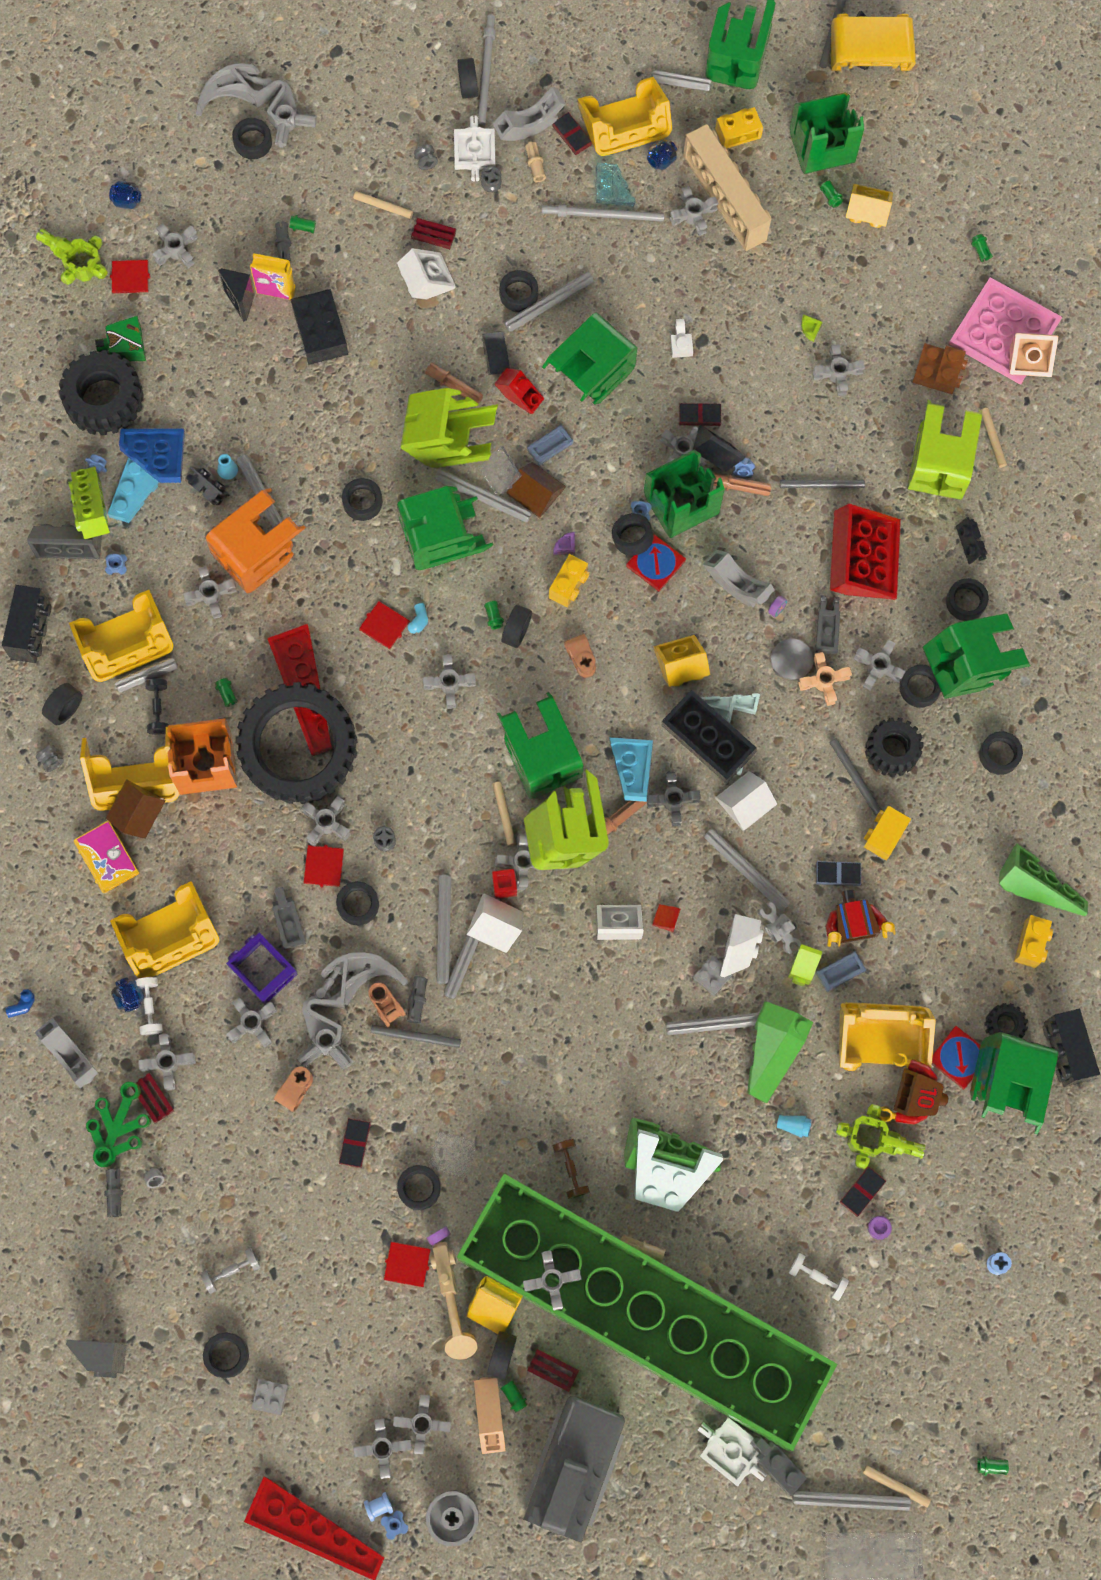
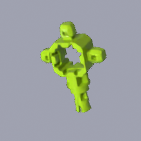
M44 228L40 229V232L43 234L37 233L36 240L50 247L53 254L62 259L65 270L61 274L60 279L66 285L71 284L75 277L85 282L90 281L93 276L99 279H104L107 276L108 272L102 265L98 252L102 246V239L94 235L88 240V243L81 238L74 239L71 242L65 237H55ZM81 252L83 254L86 252L88 256L93 258L87 262V267L83 266L82 268H77L76 265L70 262L74 261L76 253L80 255Z
M871 1104L866 1112L868 1117L862 1115L852 1122V1126L843 1122L837 1124L836 1133L845 1138L849 1136L847 1145L852 1152L859 1153L855 1159V1165L858 1168L865 1169L870 1161L868 1156L875 1157L882 1152L894 1156L904 1153L919 1157L920 1159L924 1156L925 1144L908 1141L900 1133L889 1131L885 1121L877 1120L881 1114V1108L878 1105ZM860 1124L876 1127L880 1130L877 1148L871 1149L856 1143Z

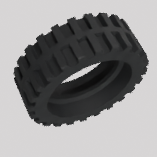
M294 682L292 686H287L285 683L279 684V688L273 691L269 688L264 691L266 695L260 699L256 697L252 700L254 705L250 709H245L243 712L245 715L244 720L238 723L237 728L240 731L239 736H236L235 743L238 745L236 753L241 761V768L258 789L277 801L282 800L289 804H293V802L305 804L311 800H322V796L328 793L330 795L333 794L339 784L343 785L346 781V775L353 770L354 766L352 763L354 758H357L356 743H358L354 724L342 704L332 697L328 691L320 690L315 685L309 684L304 686L300 682ZM292 707L308 708L322 715L329 723L334 736V750L328 764L321 772L304 780H288L276 775L267 767L260 751V739L267 722L278 712Z

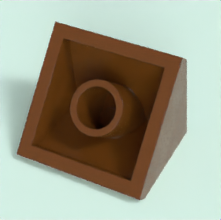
M531 462L519 469L507 491V495L530 510L538 518H541L566 486Z
M126 779L106 819L122 833L146 839L166 800Z

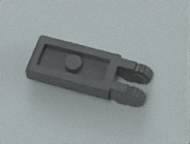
M821 595L815 653L823 652L835 655L838 653L840 597H834L832 603L833 611L826 610L827 599L826 596Z

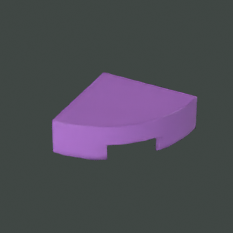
M575 532L566 533L556 542L553 555H575Z

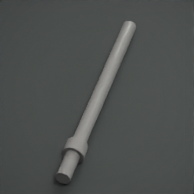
M492 14L487 15V24L483 35L485 46L478 112L479 125L486 124L492 46L496 35V30L494 29L495 16Z
M559 204V206L542 205L543 214H558V217L572 215L664 222V213L567 207L566 204Z

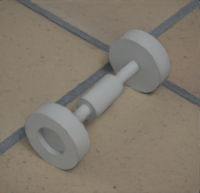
M252 1247L245 1250L247 1260L239 1264L234 1263L222 1269V1273L211 1277L208 1270L200 1273L210 1294L217 1291L214 1284L215 1281L239 1272L240 1268L250 1263L254 1271L261 1268Z

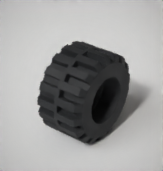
M892 717L887 722L885 720L880 721L879 725L876 724L865 745V748H867L865 755L869 757L868 763L870 765L874 764L873 769L876 772L880 769L882 771L881 774L884 776L887 773H890V777H895L896 774L902 776L906 771H911L923 752L921 751L923 748L921 733H916L918 731L916 726L913 728L910 726L912 722L908 720L906 723L902 722L903 718L898 717L897 721H894V717ZM887 738L898 739L903 743L906 754L898 757L888 754L883 748L882 741Z

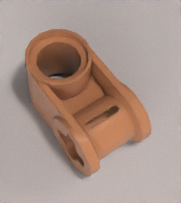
M585 634L565 641L566 651L577 673L583 678L593 676L596 671V661Z
M375 983L370 987V1001L386 1027H389L390 1023L398 1017L406 1016L403 1008L385 984ZM376 989L385 991V996L380 1000L373 997V992Z
M305 1067L295 1068L277 1091L274 1100L294 1112L313 1083L312 1073ZM305 1073L306 1081L299 1082L297 1076Z

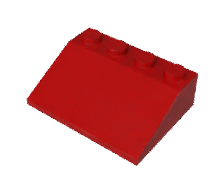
M850 503L834 511L830 591L848 596L897 599L901 519Z

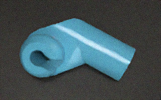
M424 603L414 606L416 617L408 624V630L412 634L421 632L428 624Z

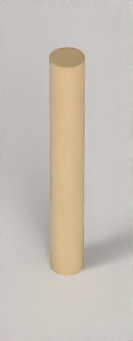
M358 191L354 194L355 200L409 219L413 216V211Z
M983 408L981 409L982 418L999 468L1005 467L1007 463L989 409Z
M501 782L493 783V789L507 846H514L516 841Z
M868 1465L865 1466L863 1470L864 1475L925 1507L929 1506L931 1498Z

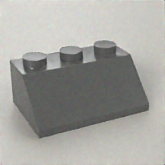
M41 524L40 526H33L27 538V543L36 558L100 559L102 535L84 539L82 531L78 532L77 528L73 525L65 524L62 527H54L50 524Z
M81 1340L66 1341L68 1348L87 1371L94 1372L95 1377L116 1378L117 1373L124 1374L127 1345Z

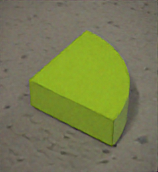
M803 314L801 321L802 331L810 341L814 342L821 328L822 321Z

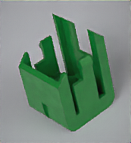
M767 0L755 49L749 47L753 34L751 30L757 7L746 5L742 20L731 17L728 32L725 29L731 2L718 8L708 47L705 70L707 79H710L712 82L743 89H754L757 86L772 28V19L776 5L774 0Z
M844 92L794 104L790 123V135L803 174L856 162L864 132L863 116L860 119L858 118L857 112L852 109L851 114L850 110H847L850 99L848 93Z
M595 312L548 356L542 368L545 369L549 364L554 366L557 373L562 372L584 393L580 399L581 402L590 396L594 400L592 403L596 405L601 403L634 370L638 348L600 314Z
M696 450L646 473L645 498L651 504V509L669 538H673L720 513L725 491L721 477L718 478L716 489L713 490L716 477L710 468H707L705 472L702 466L699 467L701 454ZM674 489H676L681 498L689 500L694 497L692 505L687 503L681 507L677 506L674 501Z
M445 486L402 499L397 503L399 521L405 539L409 543L408 548L416 570H425L478 554L493 546V542L485 543L483 534L474 537L473 534L467 533L463 520L476 516L472 503L478 499L477 496L460 501V494L453 493L458 491L457 487Z
M1007 613L955 623L945 628L922 647L944 699L983 691L994 686L993 682L989 683L990 681L1004 680L1011 674V670L1031 666L1023 648L1000 652L993 634L1015 630Z
M550 692L546 693L547 698L536 702L549 731L528 739L516 711L504 716L500 712L497 713L505 731L504 742L509 756L530 800L583 778L584 765L581 756Z
M1003 1032L985 1037L979 1049L970 1089L972 1101H975L976 1097H978L979 1101L985 1100L981 1117L985 1118L988 1111L1003 1115L1006 1106L1022 1111L1023 1117H1025L1024 1122L1036 1126L1034 1134H1038L1044 1123L1058 1058L1057 1049L1034 1042H1027L1025 1039Z

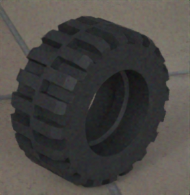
M102 350L101 353L90 351V355L85 356L82 354L78 356L79 360L71 361L69 363L70 368H66L62 373L63 378L59 382V396L72 423L76 424L82 431L87 429L88 433L93 435L96 432H99L100 435H107V432L111 431L115 434L119 432L118 429L121 427L126 429L130 426L128 422L136 420L138 417L136 412H141V402L144 400L143 388L134 366H131L126 358L122 359L121 355L117 353L110 355L109 351ZM106 380L120 385L118 395L107 404L97 406L83 401L85 391L96 382Z

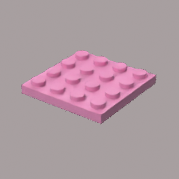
M990 277L954 333L949 345L966 351L968 356L1021 385L1027 375L1009 373V349L1015 333L1052 335L1062 317Z

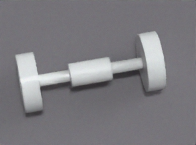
M145 977L135 980V988L145 989L146 997L143 1000L145 1015L148 1016V1024L140 1026L141 1035H153L163 1032L162 1024H153L152 1019L154 1007L149 988L158 986L156 977Z
M798 1253L789 1270V1274L795 1277L799 1269L810 1274L809 1277L823 1285L826 1283L835 1288L832 1298L839 1301L849 1280L842 1277L838 1284H835L828 1280V1276L815 1269L810 1270L802 1264L806 1256Z

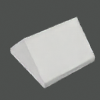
M750 771L715 798L743 831L777 805L766 782Z
M483 894L466 935L507 953L522 932L523 912L489 895Z
M597 905V940L642 939L643 921L641 905Z

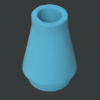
M222 454L218 459L217 473L223 479H233L238 473V466L229 455Z
M779 1115L777 1128L800 1138L803 1136L808 1137L812 1119L806 1118L807 1116Z

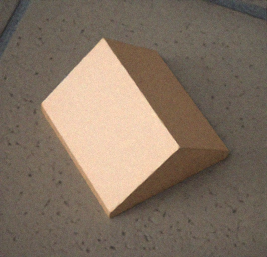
M1015 333L1009 349V373L1014 375L1052 377L1058 335Z

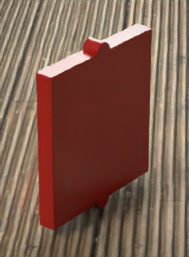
M148 260L112 261V274L110 275L112 294L149 292V279L151 276L149 274Z
M378 601L373 610L367 613V618L360 626L359 631L390 650L397 639L402 637V632L410 620Z
M308 845L303 883L320 885L321 888L324 886L340 887L344 848H333L324 845V847Z
M391 1242L388 1258L385 1259L387 1265L384 1280L424 1288L426 1272L430 1269L428 1262L431 1249Z

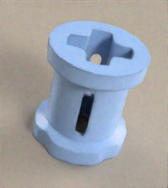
M1002 1252L992 1254L986 1262L989 1272L995 1275L1006 1273L1012 1264L1007 1254ZM999 1259V1262H1003V1267L995 1265L994 1261Z
M386 1492L382 1493L381 1497L370 1502L368 1500L364 1501V1506L371 1522L377 1516L387 1512H394Z

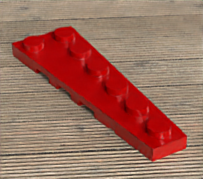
M308 624L267 638L283 682L287 686H292L294 682H300L304 686L309 684L315 685L321 690ZM293 707L311 756L313 757L332 750L327 720L314 710Z
M263 1477L245 1517V1523L364 1577L376 1580L385 1559L383 1555L271 1479Z

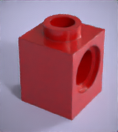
M514 869L493 871L492 879L495 899L517 896Z

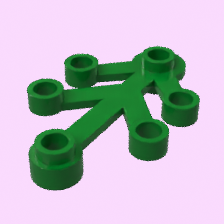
M126 1082L121 1086L120 1094L123 1099L114 1121L109 1110L110 1101L102 1097L95 1101V1108L100 1112L108 1132L104 1142L100 1133L101 1122L97 1119H90L86 1123V1129L91 1133L96 1146L93 1160L99 1167H109L115 1162L117 1155L130 1149L137 1150L142 1146L143 1142L139 1136H131L127 1142L114 1146L118 1137L138 1128H147L151 1124L149 1115L140 1114L135 1120L123 1125L132 1101L137 1099L141 1092L139 1085L135 1082ZM131 1087H134L135 1093L131 1096L128 1091ZM102 1100L106 1102V1106L103 1109L99 1106ZM142 1117H146L147 1123L145 1125H141L140 1123ZM92 1122L97 1124L95 1130H92L90 1127ZM134 1138L138 1140L136 1147H133L131 1144ZM104 1152H107L109 1155L107 1160L102 1158Z

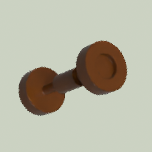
M574 1139L552 1145L554 1153L564 1152L566 1170L569 1178H572L575 1188L566 1192L568 1199L590 1193L588 1185L578 1186L576 1179L578 1174L574 1161L569 1156L568 1149L576 1146Z

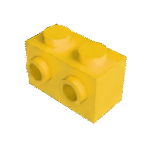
M755 107L720 116L716 120L715 130L721 145L727 149L760 139L763 126Z
M569 554L549 588V599L568 608L571 601L576 600L580 592L579 587L581 583L584 584L589 577L588 563Z
M890 806L886 808L885 812L880 810L874 820L878 824L874 830L869 828L864 837V840L867 841L864 848L886 861L911 821V818Z
M1030 915L1025 920L1014 962L1036 968L1041 962H1045L1048 950L1045 949L1047 941L1050 942L1054 931L1051 928L1052 921Z

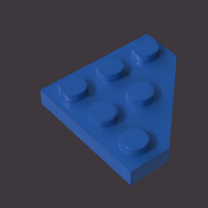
M184 428L120 430L119 447L121 452L159 483H181L185 441Z

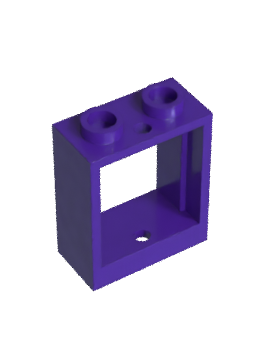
M259 932L256 936L254 934L251 935L244 942L245 946L240 951L235 950L232 952L226 964L258 999L266 1005L298 973ZM260 945L285 968L261 991L238 968Z

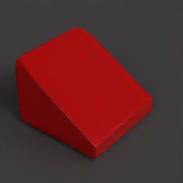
M659 904L652 926L674 932L681 909Z

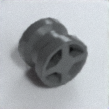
M422 145L414 151L415 158L418 159L419 169L429 170L437 165L438 160L434 155L432 145Z
M495 166L484 168L481 173L482 188L487 192L498 191L502 183L501 171Z
M54 745L45 747L36 755V759L42 762L45 772L57 769L64 762L62 756L56 753L57 749Z
M386 826L375 830L373 839L376 848L383 852L392 850L396 845L394 831Z

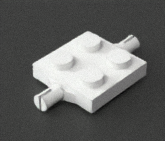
M473 116L470 117V127L454 129L455 170H471L472 181H475V174L476 181L480 180L479 170L488 166H495L494 128L484 129L478 127L477 116H475V123H473Z
M728 1417L721 1427L715 1431L704 1422L701 1424L703 1428L699 1427L698 1431L708 1438L707 1446L699 1455L702 1459L736 1486H739L744 1477L750 1473L760 1479L761 1482L765 1479L764 1477L768 1473L757 1465L758 1459L756 1456L759 1453L750 1444L754 1437Z

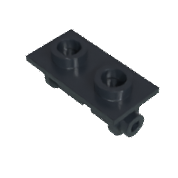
M203 467L190 468L194 473H190L187 476L188 484L200 493L205 487L206 490L202 495L211 504L218 506L223 501L221 498L223 495L230 496L225 491L226 487L221 482L212 480L210 478L211 474Z
M966 517L956 525V529L968 564H971L977 559L979 561L987 559L986 555L988 553L983 541H977L981 537L978 523L974 519Z

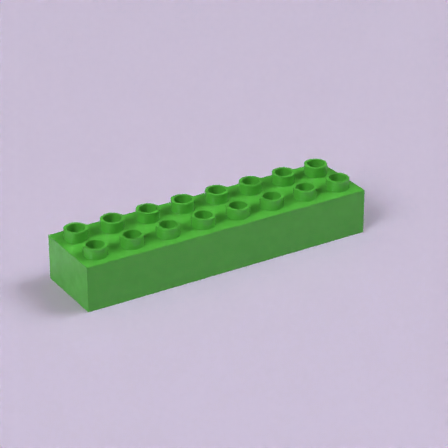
M503 1174L457 1256L458 1261L517 1292L523 1296L522 1298L787 1451L794 1450L838 1365L506 1174ZM550 1250L556 1270L560 1273L579 1269L581 1274V1280L562 1284L559 1292L563 1309L554 1311L550 1292L544 1288L525 1292L523 1281L542 1278L545 1268L541 1253ZM549 1274L545 1278V1283L549 1287H556L559 1284V1278L555 1274Z

